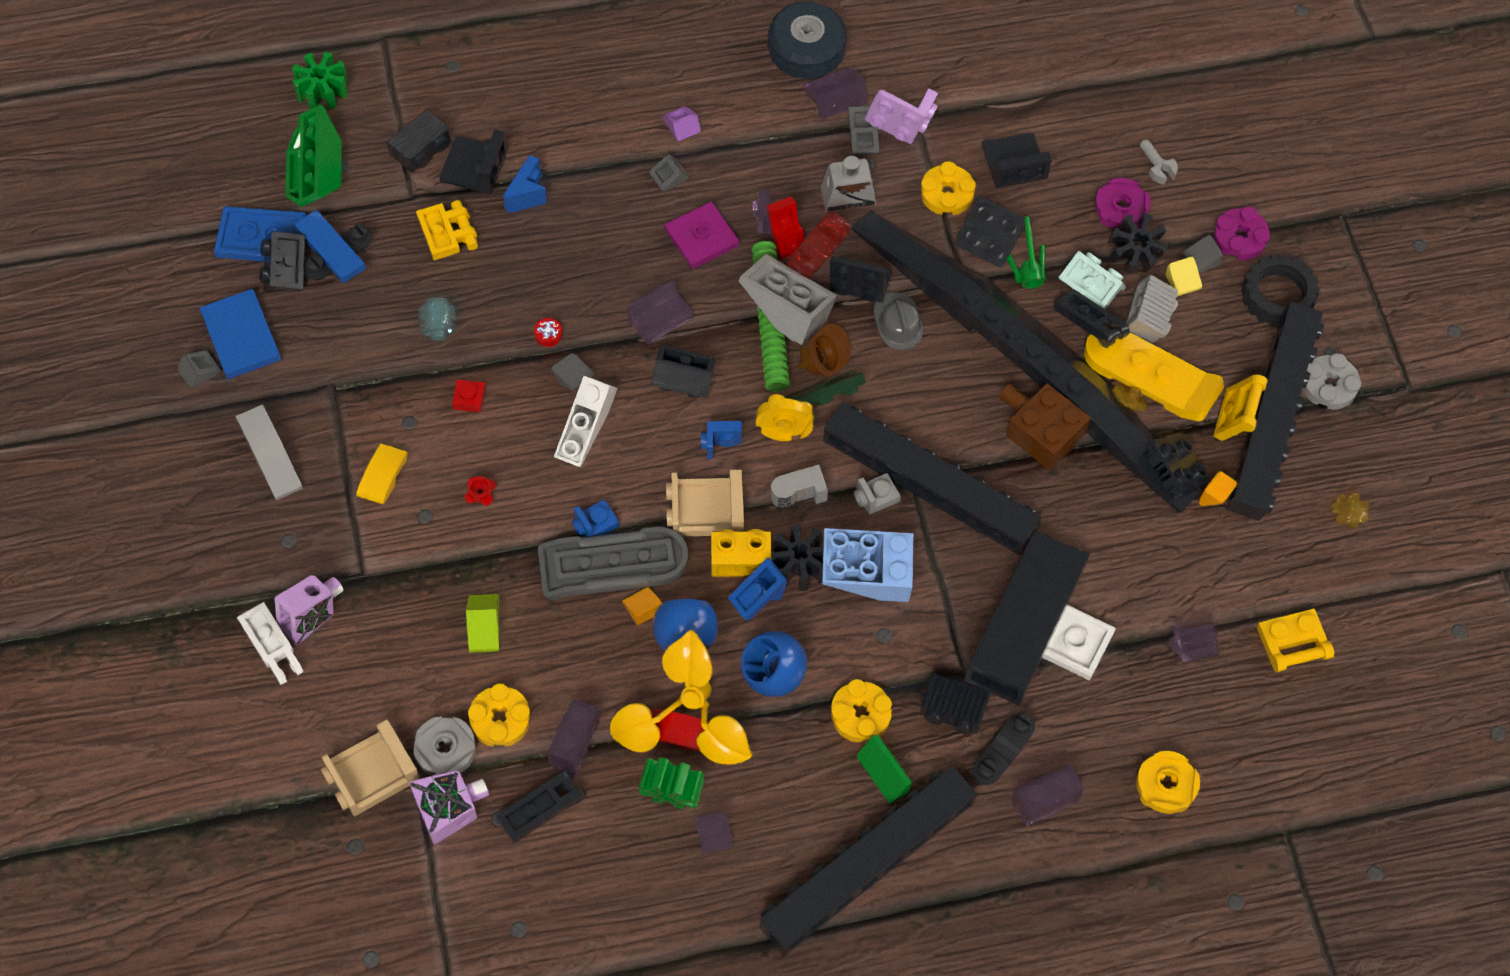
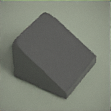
M669 154L648 171L663 192L690 178L679 161Z
M1211 235L1202 238L1182 253L1184 258H1194L1199 274L1220 266L1223 258L1221 250Z
M207 350L182 355L178 365L179 373L190 388L197 387L221 372V369Z
M573 353L551 367L559 385L570 390L580 386L583 376L591 378L594 375L592 370Z

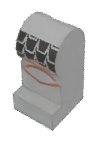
M819 465L780 475L772 481L771 500L779 508H788L796 501L813 497L816 504L827 501L828 488Z

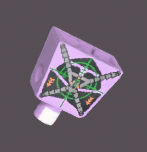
M311 575L276 596V623L281 631L296 646L299 645L333 615V598L343 592L342 585L334 577L322 583L316 576Z
M452 771L409 782L433 844L439 843L477 818V814L472 802L489 796L483 778L465 785L459 771Z

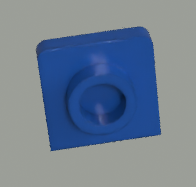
M707 421V432H701V449H707V459H713V445L731 447L735 444H741L742 421Z
M605 499L583 511L579 506L573 508L574 519L571 522L579 536L582 534L585 537L601 536L619 528V521Z

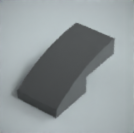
M871 106L848 108L852 155L879 154L878 127H873L865 120Z

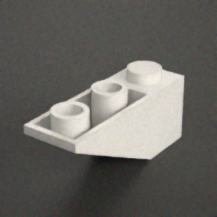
M583 376L556 449L555 458L578 467L582 466L609 413L618 389L617 387Z

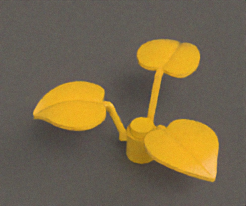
M689 630L680 639L671 644L665 651L662 659V665L667 676L674 682H685L686 687L683 689L681 697L654 718H652L651 712L646 705L640 703L628 704L616 713L610 724V734L614 740L632 751L647 752L652 750L660 739V730L655 723L662 720L681 704H684L689 709L702 708L701 726L704 731L697 737V745L705 757L716 763L730 765L744 762L753 755L749 748L747 735L737 720L730 716L719 715L713 717L709 724L707 723L709 703L706 700L712 691L708 681L711 679L713 669L706 647L693 630Z

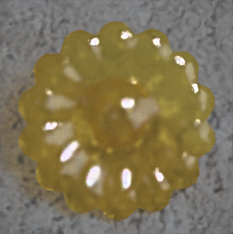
M1116 385L1112 390L1113 396L1117 398V401L1130 410L1145 412L1149 407L1147 405L1148 402L1140 395L1141 390L1135 386L1129 388L1123 385Z

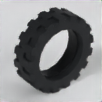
M1272 254L1269 258L1262 257L1258 260L1257 264H1252L1246 275L1241 290V295H1244L1242 299L1243 304L1248 306V312L1252 316L1258 317L1257 320L1263 324L1267 322L1270 323V326L1277 327L1286 307L1274 305L1267 301L1260 293L1258 282L1267 276L1278 275L1287 277L1294 281L1301 290L1303 297L1298 304L1313 309L1320 291V287H1317L1318 278L1316 275L1313 276V270L1309 266L1303 265V261L1298 258L1294 260L1291 259L1290 255H1283L1281 257L1278 254Z

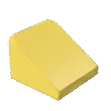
M1188 257L1168 265L1165 276L1170 285L1179 291L1177 296L1202 289L1197 265L1193 257Z

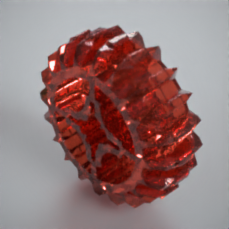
M835 212L827 214L791 255L787 262V267L810 279L847 237L851 226L841 215L839 216Z

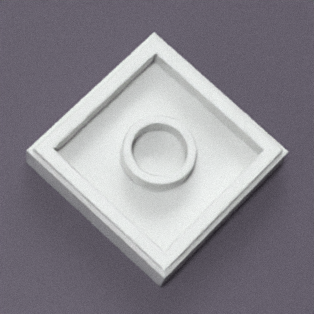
M1067 605L1043 658L1090 681L1116 628Z

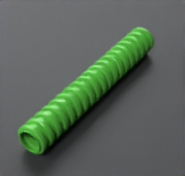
M760 241L752 246L753 265L766 254L777 260L776 245L773 242ZM757 306L765 388L772 392L784 391L790 386L785 335L777 331L763 311Z

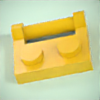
M1252 375L1226 389L1213 434L1215 438L1224 441L1234 435H1238L1240 432H1252L1255 430L1257 423L1255 415L1261 393L1266 389L1267 378L1262 375Z
M1315 608L1259 622L1256 627L1275 672L1285 671L1288 666L1319 658L1323 660L1334 658L1333 646L1325 635ZM1311 642L1316 644L1314 648L1286 655L1280 653V650Z

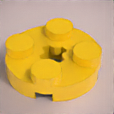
M944 162L940 166L930 169L924 175L921 183V198L925 206L934 213L943 215V212H952V215H957L971 206L976 183L966 170L956 166L953 162ZM948 186L953 188V193L949 191L945 193L942 192L943 187Z
M776 394L771 395L768 398V402L761 404L757 409L756 426H760L761 433L770 439L792 441V436L800 434V439H802L813 430L814 415L812 413V405L808 402L785 399L782 395Z
M859 679L852 680L848 685L838 690L832 700L831 718L833 725L841 736L853 742L869 740L875 734L880 737L890 724L892 702L887 694L877 685L863 682ZM856 706H865L869 715H861L860 718L856 717V710L854 708Z
M496 684L492 688L482 691L473 700L468 711L473 734L480 742L487 746L504 745L505 747L517 743L527 733L530 724V711L527 700L520 692L504 684ZM496 711H505L506 721H492L494 713Z
M1172 751L1155 753L1142 763L1137 774L1136 787L1140 794L1141 802L1145 806L1161 813L1173 814L1186 811L1195 800L1200 788V777L1196 768L1194 770L1192 765L1188 763L1189 760L1179 753ZM1165 776H1170L1171 782L1176 783V786L1167 789L1160 783V780H1164Z

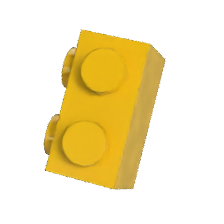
M723 529L718 532H711L712 577L750 576L767 558L771 559V532H764L760 529H751L747 532H734L730 529Z

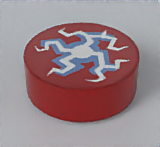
M552 318L538 321L534 327L535 340L543 347L557 345L563 337L561 324Z

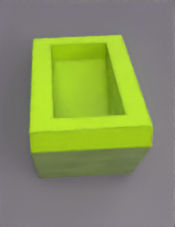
M499 594L469 595L466 607L469 653L499 651Z

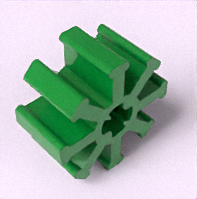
M323 52V59L320 64L315 63L312 53L305 55L304 59L307 68L295 64L292 69L295 78L293 79V85L299 102H303L307 98L309 109L318 106L321 99L325 98L329 110L336 108L337 104L334 95L341 96L343 99H346L348 96L346 85L348 79L343 62L339 60L338 63L334 64L332 54L328 52Z
M648 758L646 759L639 782V794L654 797L653 802L663 804V802L667 801L676 808L684 809V806H687L691 809H696L704 784L705 774L701 771L690 770V765L680 763V765L676 766L666 758H659L658 761Z

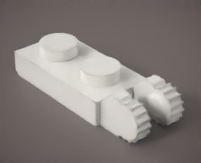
M264 602L237 617L267 668H271L280 685L287 682L284 672L277 665V662L287 657L290 667L297 675L303 672L302 667L293 654L292 646Z

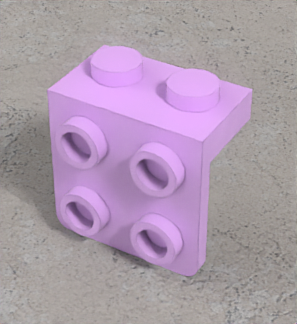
M928 88L920 106L917 108L884 90H879L865 120L873 127H878V129L892 134L898 140L912 144L918 131L924 133L938 106L933 103L938 93Z

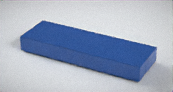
M317 210L294 224L295 230L299 234L305 235L307 244L317 255L323 258V262L342 283H345L366 269L364 262Z

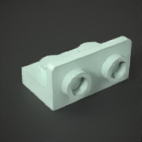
M1078 251L1058 278L1072 289L1106 309L1120 290L1123 292L1126 288L1121 281L1124 277L1112 268L1106 271L1099 266L1101 261L1093 254L1088 252L1085 256Z

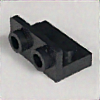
M271 231L265 239H262L260 254L264 256V266L260 268L259 281L263 283V291L269 292L272 289L300 292L303 290L305 235Z

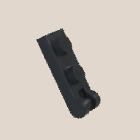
M1076 290L1054 301V310L1096 337L1104 348L1110 347L1115 343L1116 339L1121 340L1130 333V329L1124 321Z
M569 769L562 771L496 815L498 822L513 843H516L570 806L578 804L586 797L587 794L581 786L577 787L574 783L575 777ZM564 788L567 794L560 798L556 791Z

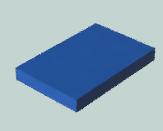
M224 206L214 248L215 258L264 261V256L260 254L262 239H265L271 231L299 234L295 230L294 224L306 217V213Z
M253 289L199 307L227 380L281 361L280 354Z

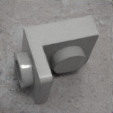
M888 473L868 482L863 477L857 479L854 496L860 507L864 506L869 515L900 502L901 496Z

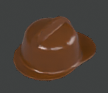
M831 323L806 340L800 348L802 361L797 365L798 368H805L812 375H823L826 377L833 376L843 368L851 355V344L844 329L837 324Z

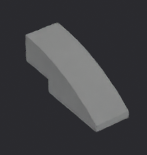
M263 404L237 415L236 419L276 501L303 489Z

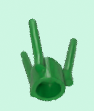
M1025 216L1029 261L1021 264L1020 271L1011 254L1007 261L1014 273L1016 283H1022V287L1026 289H1034L1043 285L1046 280L1044 271L1045 245H1040L1038 264L1035 261L1030 218Z

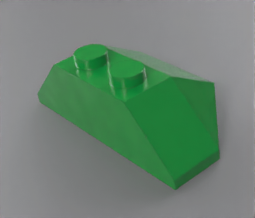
M318 105L299 115L297 120L299 124L292 134L286 151L285 197L300 207L312 203L341 187L342 141L322 105Z

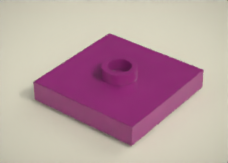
M712 201L664 224V230L691 269L697 268L739 247L738 238Z

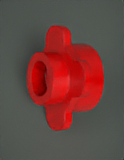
M481 476L470 478L467 482L468 492L464 495L465 501L469 504L474 502L482 503L484 506L492 504V491L496 488L495 481Z

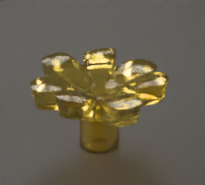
M1353 492L1350 497L1345 494L1339 495L1337 502L1331 506V511L1339 513L1335 519L1337 524L1343 525L1348 521L1349 527L1357 528L1359 521L1364 524L1368 522L1369 515L1365 511H1368L1370 506L1367 501H1360L1359 493Z

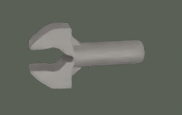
M1147 139L1143 140L1140 143V147L1154 165L1149 171L1151 179L1157 183L1165 184L1167 177L1161 171L1162 169L1167 171L1174 181L1178 167L1176 161L1173 158L1170 160L1162 159L1151 142Z

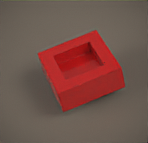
M457 379L452 401L453 410L481 413L486 390L485 382Z

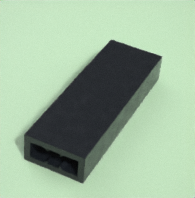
M1035 531L968 665L963 681L1020 706L1083 574L1090 554L1081 551L1077 547L1055 540L1049 535Z

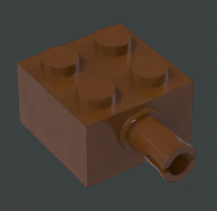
M1047 383L1029 399L1014 388L1012 384H1008L999 395V399L1017 411L1009 421L1006 436L1049 471L1087 433L1091 417Z

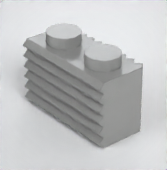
M1151 274L1138 283L1126 321L1130 333L1138 335L1149 343H1153L1159 338H1164L1171 329L1169 320L1177 308L1178 301L1176 297L1179 291Z

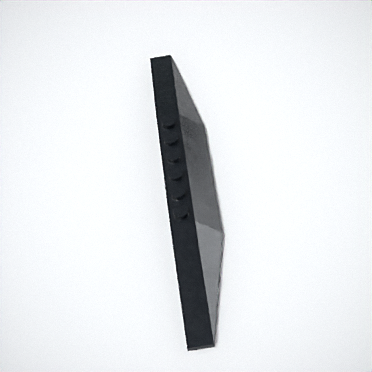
M872 211L852 226L851 230L969 332L975 329L1039 386L1043 387L1046 383L1090 416L1091 420L1087 434L1179 514L1199 496L1200 493L1196 488L1183 491L1184 494L1176 499L1172 495H1168L1162 484L1168 478L1164 480L1159 479L1160 475L1168 471L1167 468L1156 473L1154 470L1157 467L1153 468L1146 457V448L1156 439L1113 385L1094 371L1083 359L989 279Z

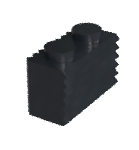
M427 109L387 141L389 155L411 173H414L418 168L425 167L435 153L442 152L448 147L451 141L449 128Z
M664 344L660 345L655 360L651 385L657 386L663 391L673 390L686 393L692 398H707L716 358L714 356L709 357V355H699L697 352L682 351L681 348H671Z
M934 673L931 676L919 715L925 716L924 719L931 724L941 725L943 722L954 726V730L961 734L969 735L971 732L978 734L990 692L943 677L942 675L938 676Z

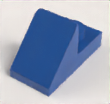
M529 155L504 193L505 211L512 213L543 205L547 202L545 188L538 185L542 178L538 158Z
M767 558L728 599L744 620H751L770 600H781L783 598L788 580L773 561Z

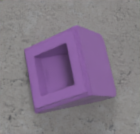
M683 106L663 116L665 123L678 141L701 131L697 114L687 106Z

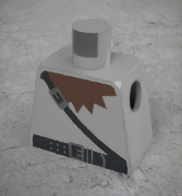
M848 156L843 162L828 165L820 188L826 212L876 205L873 182L866 159Z

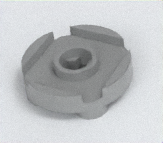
M1336 353L1319 356L1314 359L1312 364L1308 365L1307 371L1311 374L1307 386L1302 389L1312 403L1316 405L1321 403L1328 406L1327 409L1335 410L1344 408L1352 403L1361 387V381L1356 368L1347 361L1344 355ZM1327 378H1333L1336 380V386L1334 387L1331 383L1326 384L1325 381Z
M443 716L432 718L425 722L416 733L413 747L414 756L420 768L429 775L435 776L452 771L462 773L470 766L476 756L473 732L459 718L453 717L451 719L443 718ZM443 741L445 744L449 742L453 744L450 746L451 750L449 752L440 753L438 752L440 749L438 743Z

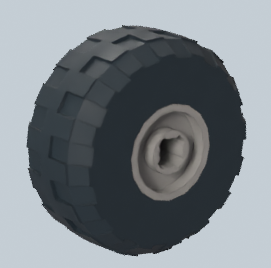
M803 1L788 5L773 17L768 30V51L772 62L782 72L795 78H820L834 71L844 58L847 42L845 24H843L841 17L831 8L820 5L817 2L810 1L808 3Z

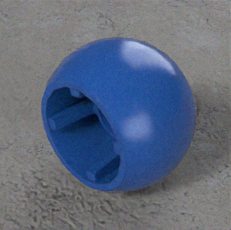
M696 599L669 600L663 602L657 608L653 617L654 637L657 644L663 650H667L671 644L680 639L689 630H693L698 635L706 649L713 645L717 637V615L714 608L706 601Z
M767 631L755 636L747 644L741 658V671L745 681L755 692L766 697H781L796 690L803 681L807 671V657L801 644L791 635L781 631Z

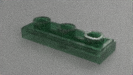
M853 370L783 397L799 402L823 405L833 401L832 396L840 393L842 395H850L858 392V387L864 385L866 381L863 373Z

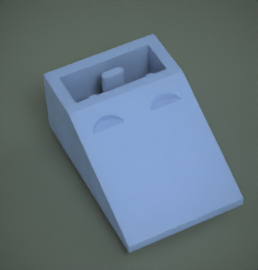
M824 528L822 584L880 601L909 602L913 585V533Z

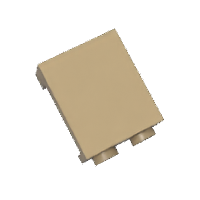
M730 470V478L678 479L677 472L672 473V482L666 483V500H672V509H667V526H673V530L682 537L711 536V532H718L723 529L744 532L742 470Z
M388 720L376 725L379 732L333 758H329L327 754L321 757L325 764L320 769L329 785L332 783L336 784L339 792L335 796L343 811L349 808L354 817L410 786L409 782L420 779L416 767Z

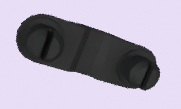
M357 223L355 227H351L349 232L341 238L357 255L370 244L372 233L366 225ZM316 254L312 255L310 259H306L304 273L308 278L319 281L332 273L323 262L321 256Z
M1021 712L1013 715L977 760L973 767V776L978 783L983 785L994 784L1018 756L1035 731V723L1028 713Z

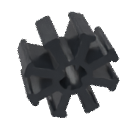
M1143 214L1137 221V224H1139L1138 228L1132 220L1133 216L1128 215L1118 225L1119 228H1116L1109 236V244L1122 245V247H1116L1113 250L1110 258L1115 263L1120 257L1127 254L1129 259L1124 268L1125 272L1132 273L1139 266L1137 263L1138 259L1144 268L1143 272H1147L1158 262L1157 259H1160L1167 251V243L1161 244L1153 241L1155 239L1160 240L1166 233V229L1161 224L1157 229L1149 233L1147 227L1152 219V215ZM1134 241H1135V242L1141 241L1142 246H1141V245H1136V246H1135L1133 242H1134Z
M795 525L791 526L790 541L782 537L781 533H778L774 538V550L771 551V560L788 580L785 588L788 587V582L792 577L798 575L799 591H807L809 589L810 575L817 579L818 583H822L824 546L820 547L821 532L813 528L807 540L801 541V526Z

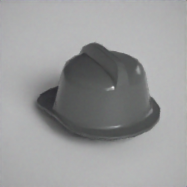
M893 292L886 294L884 303H875L874 317L879 334L886 345L896 350H908L920 342L923 335V324L918 307L912 298L906 294Z

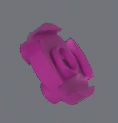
M1127 178L1110 180L1107 185L1098 190L1095 200V210L1099 216L1100 223L1106 227L1119 228L1118 225L1128 215L1133 216L1132 220L1138 228L1139 224H1137V221L1143 214L1149 213L1151 206L1148 192L1146 190L1144 192L1139 188V183ZM1120 200H1124L1125 204L1130 206L1120 207L1117 204H1119Z
M1253 207L1228 210L1219 216L1213 238L1223 254L1229 256L1230 253L1238 256L1237 259L1250 260L1262 254L1270 239V230L1267 222ZM1241 230L1246 232V238H1244L1242 235L1237 236V231Z

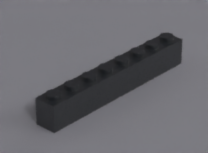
M1291 301L1282 313L1264 375L1268 381L1266 389L1261 393L1255 415L1256 427L1254 431L1247 434L1235 476L1237 486L1230 494L1226 510L1260 521L1266 513L1270 514L1274 507L1276 497L1272 496L1273 490L1279 486L1283 472L1279 471L1281 462L1284 463L1289 454L1290 447L1286 446L1288 437L1291 438L1296 429L1297 422L1293 421L1294 415L1300 411L1304 397L1300 396L1301 390L1308 384L1311 374L1307 371L1308 365L1313 363L1317 353V348L1314 347L1315 340H1319L1324 328V324L1320 323L1323 315L1321 311Z
M842 402L824 427L823 441L880 475L888 473L892 482L1020 556L1028 546L1034 532L1039 529L1042 517L1033 508L1022 506L1013 501L1005 492H998L987 486L986 482L982 479L966 474L958 465L947 463L940 459L932 450L921 448L914 444L906 435L893 432L883 422L879 420L874 421L855 406L850 407Z
M953 766L946 772L940 770L935 773L928 781L930 784L922 791L917 788L905 799L907 803L899 809L896 807L891 808L882 817L883 822L875 828L872 826L866 828L858 836L859 841L853 846L845 845L834 855L835 860L829 865L821 864L810 874L811 879L805 884L801 885L798 883L785 894L787 898L777 905L774 902L763 910L759 928L783 957L974 805L977 793Z

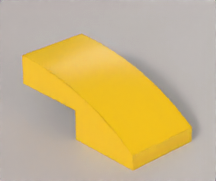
M380 444L366 468L356 496L384 504L395 488L396 477L407 461L408 452Z

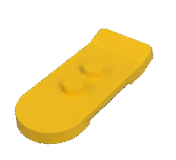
M1129 333L1127 337L1121 340L1116 339L1115 343L1108 348L1101 346L1098 339L1091 334L1087 338L1084 347V357L1094 371L1108 379L1113 378L1162 404L1166 410L1181 418L1202 421L1224 389L1223 377L1206 373L1132 333Z

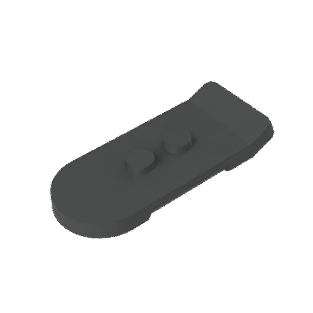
M649 527L634 532L584 538L578 536L566 537L542 543L538 547L543 594L549 600L555 601L568 596L671 583L677 580L687 567L688 548L686 542L680 534L670 528Z

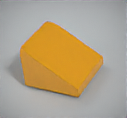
M1218 472L1202 493L1199 505L1222 504L1237 486V482L1223 472Z
M649 587L622 600L637 626L654 617L657 608L662 604Z

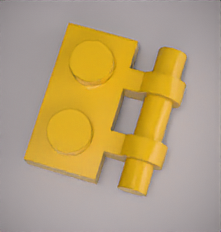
M460 200L452 202L451 207L453 210L446 212L442 203L416 211L433 260L460 253L458 243L461 242L466 243L468 250H475L478 247L476 241L477 233L474 227H471L468 210L463 207ZM457 223L460 229L453 231L451 224Z

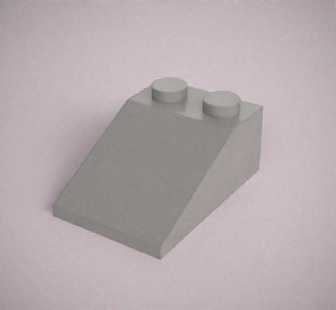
M767 254L739 278L740 284L777 331L801 345L827 321L837 297L834 293Z

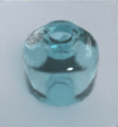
M445 298L427 299L426 303L419 308L420 331L428 335L430 340H446L447 335L454 333L456 330L455 307L448 303V300Z

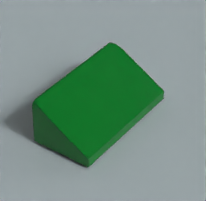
M873 735L859 751L857 759L888 803L893 804L909 794L911 780L879 735Z

